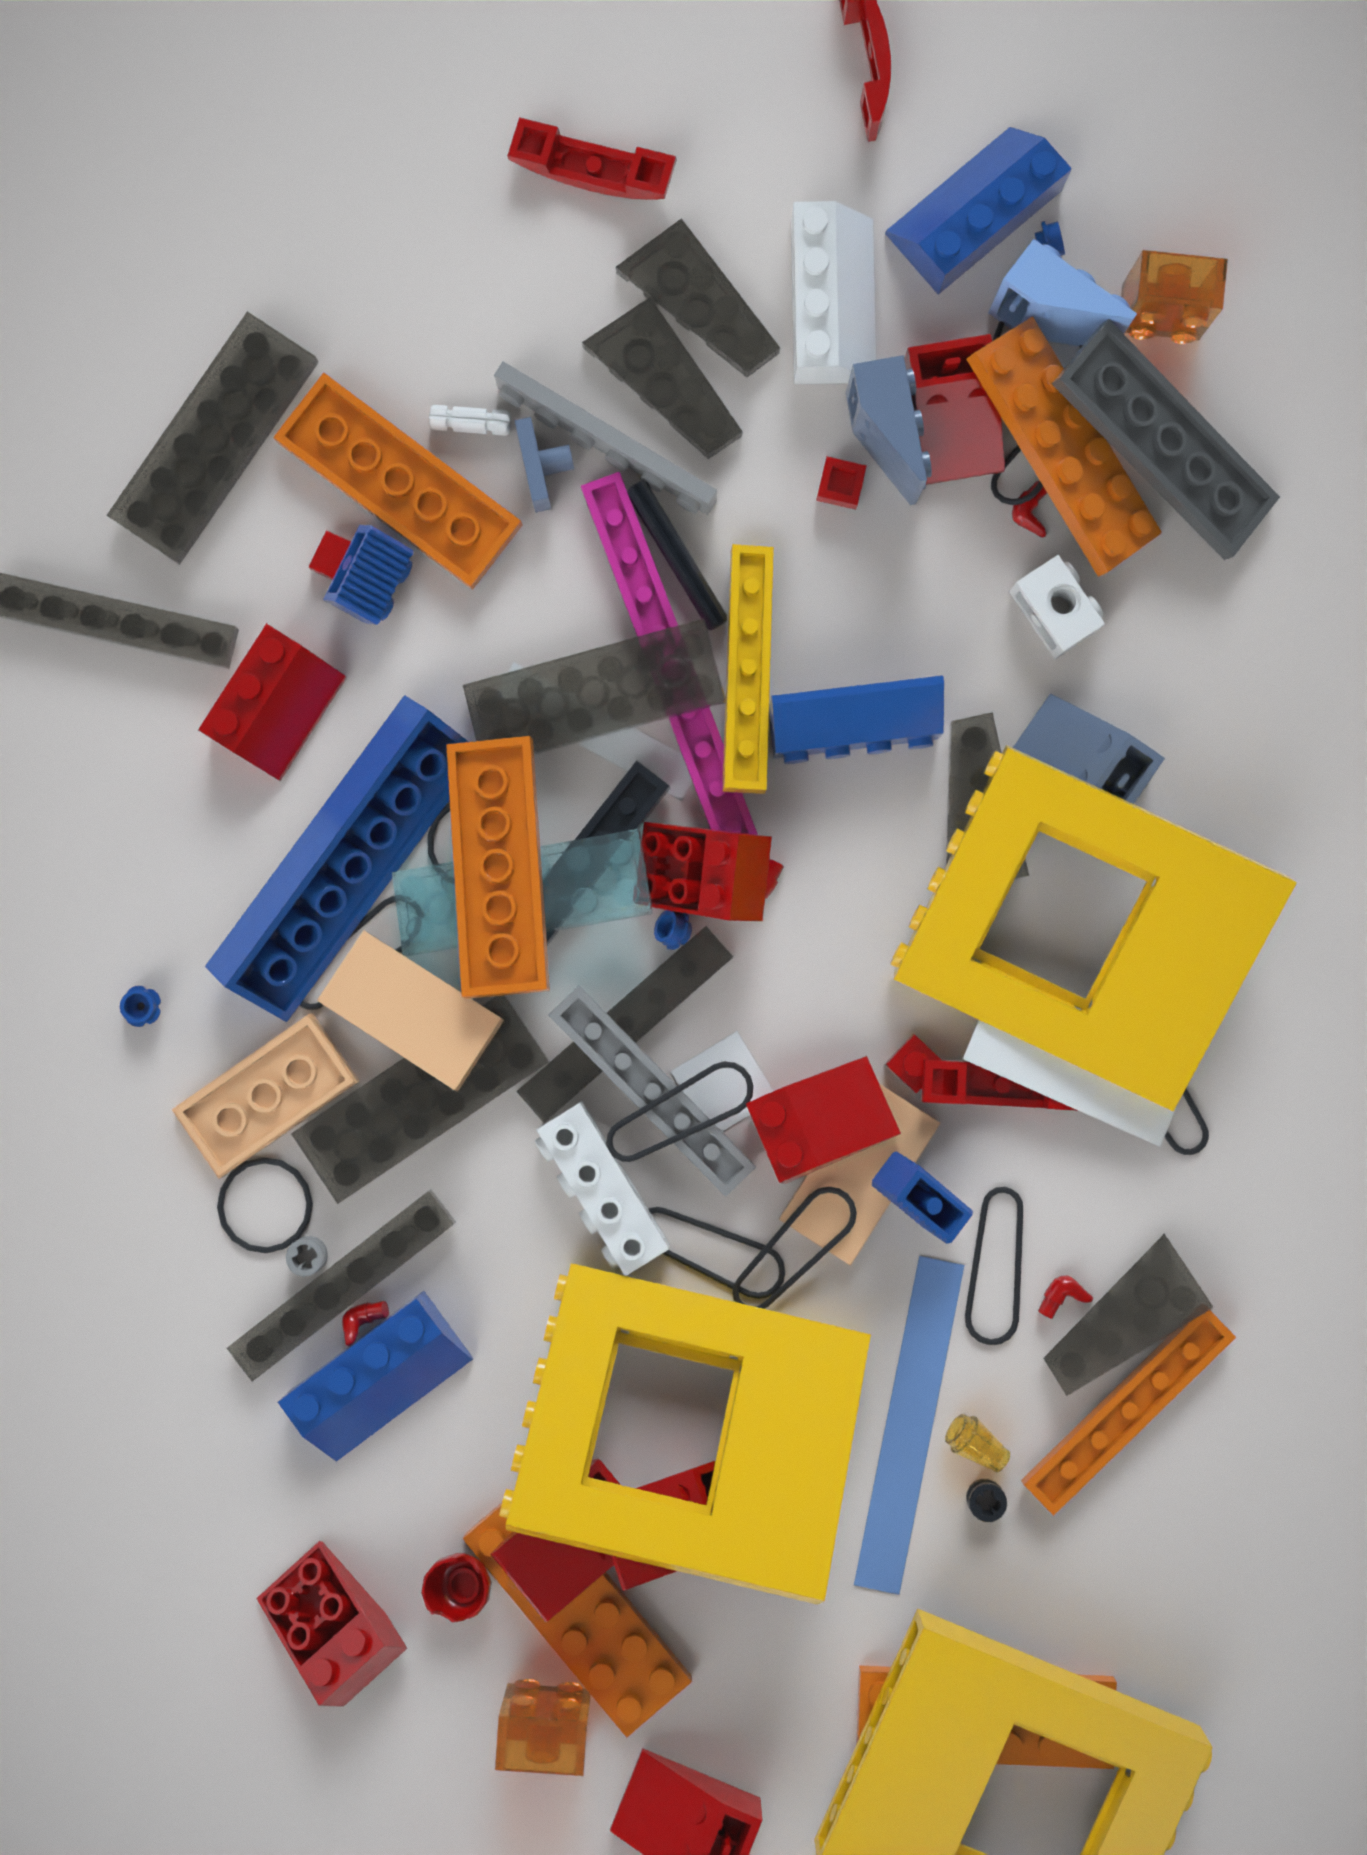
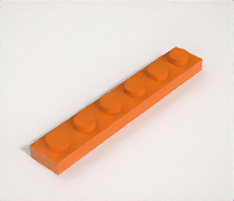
M1201 1304L1021 1480L1023 1485L1054 1516L1201 1373L1236 1336L1207 1306Z

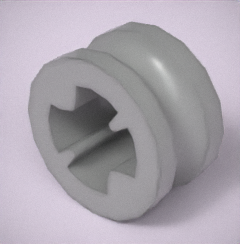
M302 1237L293 1242L287 1249L286 1263L289 1269L296 1275L303 1277L311 1276L325 1265L328 1257L327 1248L323 1241L317 1237ZM301 1245H308V1251L312 1248L316 1251L317 1257L311 1261L312 1267H305L306 1261L300 1264L297 1260V1255L302 1252Z

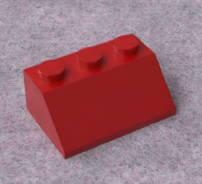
M266 623L200 725L198 731L281 781L347 677L314 653Z

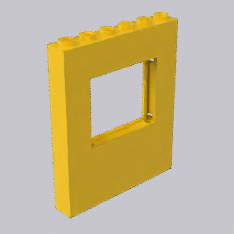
M1006 745L1002 753L994 751L984 771V774L990 778L983 792L974 791L965 810V813L971 817L964 831L956 828L946 848V852L952 855L945 869L941 867L936 868L927 887V890L933 892L926 907L918 905L908 926L914 932L908 944L899 943L892 957L890 965L896 967L894 980L1164 1108L1174 1111L1297 882L1283 873ZM1039 831L1146 881L1086 998L980 949ZM1154 879H1156L1154 886H1151Z
M571 1263L568 1276L560 1274L554 1299L561 1301L557 1317L549 1315L543 1341L551 1343L547 1359L538 1358L533 1378V1384L540 1385L537 1401L528 1400L523 1417L522 1427L530 1428L526 1445L517 1444L512 1461L511 1471L518 1473L515 1489L505 1490L499 1516L507 1518L506 1530L816 1605L824 1602L871 1334ZM621 1330H627L629 1334L623 1333ZM619 1344L734 1371L707 1505L588 1477ZM730 1356H736V1357H738V1358H737V1360H736V1359H732V1358H729V1357H730Z
M917 1608L814 1838L816 1855H988L961 1844V1841L1013 1725L1119 1768L1080 1855H1164L1165 1851L1171 1849L1175 1842L1176 1827L1183 1812L1189 1810L1192 1805L1194 1788L1201 1773H1204L1210 1766L1213 1747L1200 1725ZM1127 1768L1131 1769V1775L1129 1772H1126Z

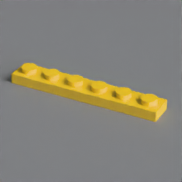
M732 544L730 550L722 792L765 794L767 790L774 547Z

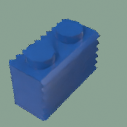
M359 525L323 600L359 619L361 622L378 625L392 611L394 606L392 594L395 592L396 586L403 583L411 572L412 562L410 557L413 555L414 550L372 525Z
M897 1151L891 1154L872 1179V1187L882 1193L883 1196L893 1202L894 1205L904 1211L921 1227L946 1244L953 1242L973 1214L971 1208L920 1165H917Z

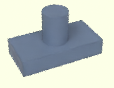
M531 417L514 420L535 512L551 510L544 476L574 470L570 446L568 444L539 451Z

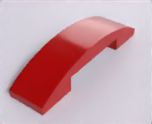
M839 0L844 25L859 22L861 25L872 81L864 82L860 107L867 141H876L882 125L891 82V51L886 25L876 0Z
M521 117L518 119L507 154L508 160L552 180L604 195L641 200L665 199L677 162V158L674 155L636 147L635 153H630L562 136L557 126Z
M923 1061L921 1100L923 1103L974 1104L1078 1111L971 1062Z

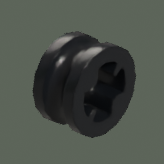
M979 1479L969 1486L966 1493V1502L972 1514L978 1520L994 1522L1004 1515L1007 1509V1498L1002 1488L995 1481ZM991 1490V1494L997 1502L994 1506L988 1504L989 1510H982V1506L976 1500L977 1496L981 1494L984 1497L983 1491Z

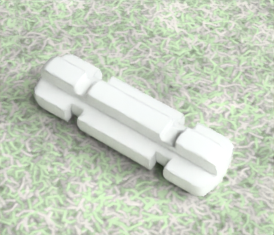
M433 405L429 412V424L433 430L448 431V427H451L453 432L486 434L488 430L492 431V435L506 436L510 432L511 416L506 410L493 409L492 413H488L487 409L454 406L453 410H449L448 406Z

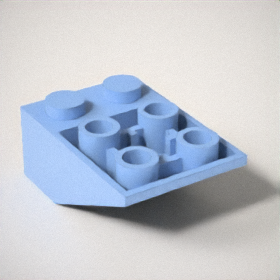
M1035 239L1031 241L1003 278L988 312L998 321H1003L1009 329L1015 328L1033 316L1047 341L1075 346L1084 345L1100 324L1108 319L1124 334L1137 315L1136 312L1130 309V305L1125 299L1116 294H1109L1096 284L1095 279L1088 272L1081 269L1076 270L1062 259L1056 249L1046 244L1042 245Z

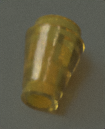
M961 1414L950 1424L945 1435V1442L951 1446L953 1453L988 1469H992L994 1472H1000L1004 1469L1010 1459V1451L1004 1447L976 1416L969 1417L966 1414Z

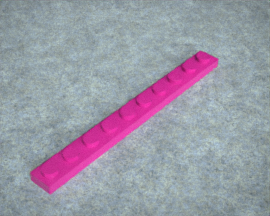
M620 471L581 485V491L710 829L758 835L743 794L738 792H722L724 744Z

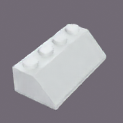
M836 201L794 202L791 219L794 384L848 383L853 364L876 360L873 219Z

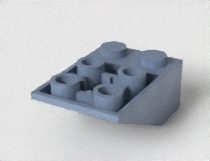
M904 355L853 364L845 393L853 434L909 505H914L917 503L922 490L926 488L927 478L931 477L932 474L928 451H921L919 436L924 434L922 414L920 410L914 411L911 395L916 394L914 372L912 369L906 370Z
M1051 693L1012 747L1132 804L1136 802L1165 759L1131 734Z

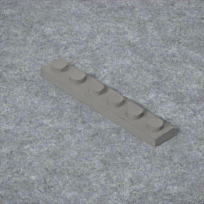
M502 361L495 372L494 377L500 390L499 395L508 403L516 407H520L521 404L535 411L534 416L546 426L556 428L558 425L570 432V438L581 447L590 450L593 446L605 453V459L614 467L622 471L630 468L640 474V480H645L651 489L657 492L665 489L677 497L676 502L689 512L696 514L699 510L706 515H709L717 502V489Z
M580 985L548 1014L639 1109L677 1087L662 1069ZM683 1091L645 1113L668 1138L710 1120ZM715 1124L674 1143L725 1197L756 1168Z

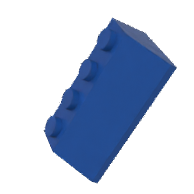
M1009 127L888 228L885 235L939 295L1062 192L1072 168L1045 137Z
M941 675L773 695L769 703V725L774 759L783 758L784 764H796L809 761L808 755L825 753L826 759H838L850 756V750L866 748L867 754H880L892 751L891 745L908 743V749L933 746V740L939 739L944 733V677Z
M422 1291L355 1341L351 1346L347 1347L288 1391L277 1403L304 1439L337 1462L472 1361L473 1357L426 1292Z

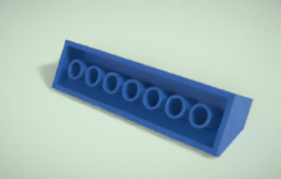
M404 695L205 965L207 970L225 988L287 1022L450 800L446 744L469 741L427 708Z

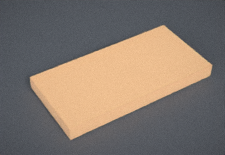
M363 930L317 999L318 1002L457 1092L504 1021V1019L471 998H463L460 991L365 930Z
M310 1013L177 1105L172 1111L218 1179H220L360 1081L315 1015Z
M881 1084V1089L901 1135L806 1175L779 1217V1220L785 1223L808 1195L818 1188L829 1186L840 1188L848 1193L855 1203L857 1211L856 1221L851 1231L829 1252L850 1266L891 1202L877 1189L872 1187V1179L891 1154L896 1151L916 1163L940 1125L939 1121ZM820 1194L813 1199L790 1227L824 1248L848 1224L850 1219L849 1205L844 1198L837 1194Z

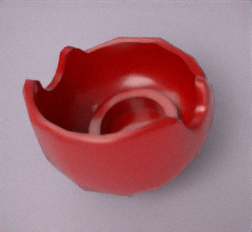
M455 1553L442 1557L433 1564L424 1576L421 1594L425 1606L431 1615L443 1616L452 1623L461 1622L477 1616L490 1598L492 1582L484 1564L480 1560L468 1554Z

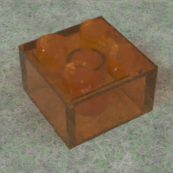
M1142 250L1122 283L1121 297L1128 302L1130 309L1137 313L1125 333H1129L1131 337L1136 339H1149L1154 336L1169 337L1171 341L1181 344L1192 343L1195 340L1199 341L1223 310L1228 259Z
M532 1679L517 1680L514 1684L507 1683L498 1717L495 1770L584 1776L591 1707V1694L587 1689L574 1682L559 1683L557 1687L542 1686L538 1681Z

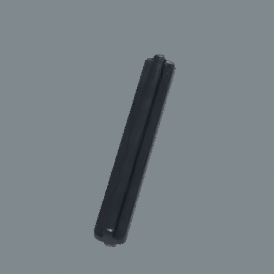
M645 480L633 484L627 490L633 506L707 629L711 631L722 626L728 619L727 614L650 486Z

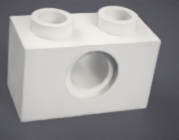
M1056 555L1018 580L1009 591L1054 659L1077 646L1105 625L1102 620L1103 611L1100 605L1092 596H1086L1078 584L1080 578L1077 571L1069 562L1066 561L1064 563L1059 555ZM1051 598H1063L1068 603L1069 612L1067 614L1056 612L1052 608Z

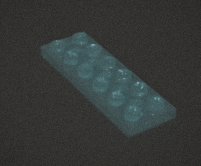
M638 829L540 846L546 932L653 914L641 834ZM454 862L392 872L403 955L413 956L459 948Z

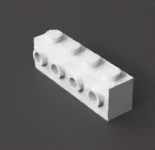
M583 1101L536 1129L540 1136L535 1140L537 1147L547 1162L554 1159L562 1172L557 1176L560 1185L569 1198L574 1195L577 1196L584 1210L579 1212V1215L591 1234L599 1232L606 1244L605 1247L601 1248V1251L614 1271L620 1267L624 1275L627 1276L669 1250L668 1240L649 1212L619 1160L614 1158L609 1152L605 1137Z

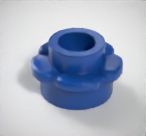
M1045 221L1041 223L1042 231L1034 233L1036 241L1042 245L1046 244L1053 247L1061 256L1065 255L1059 222L1056 221L1046 225Z
M670 910L662 912L654 927L656 940L662 942L663 945H667L666 947L669 950H675L684 945L692 934L689 915L682 912Z
M134 986L122 997L120 1012L132 1026L143 1027L145 1023L152 1024L159 1018L161 1013L159 1008L161 1004L160 996L153 989L147 990L144 986ZM140 1002L144 1003L145 1008L143 1010L138 1009V1004Z

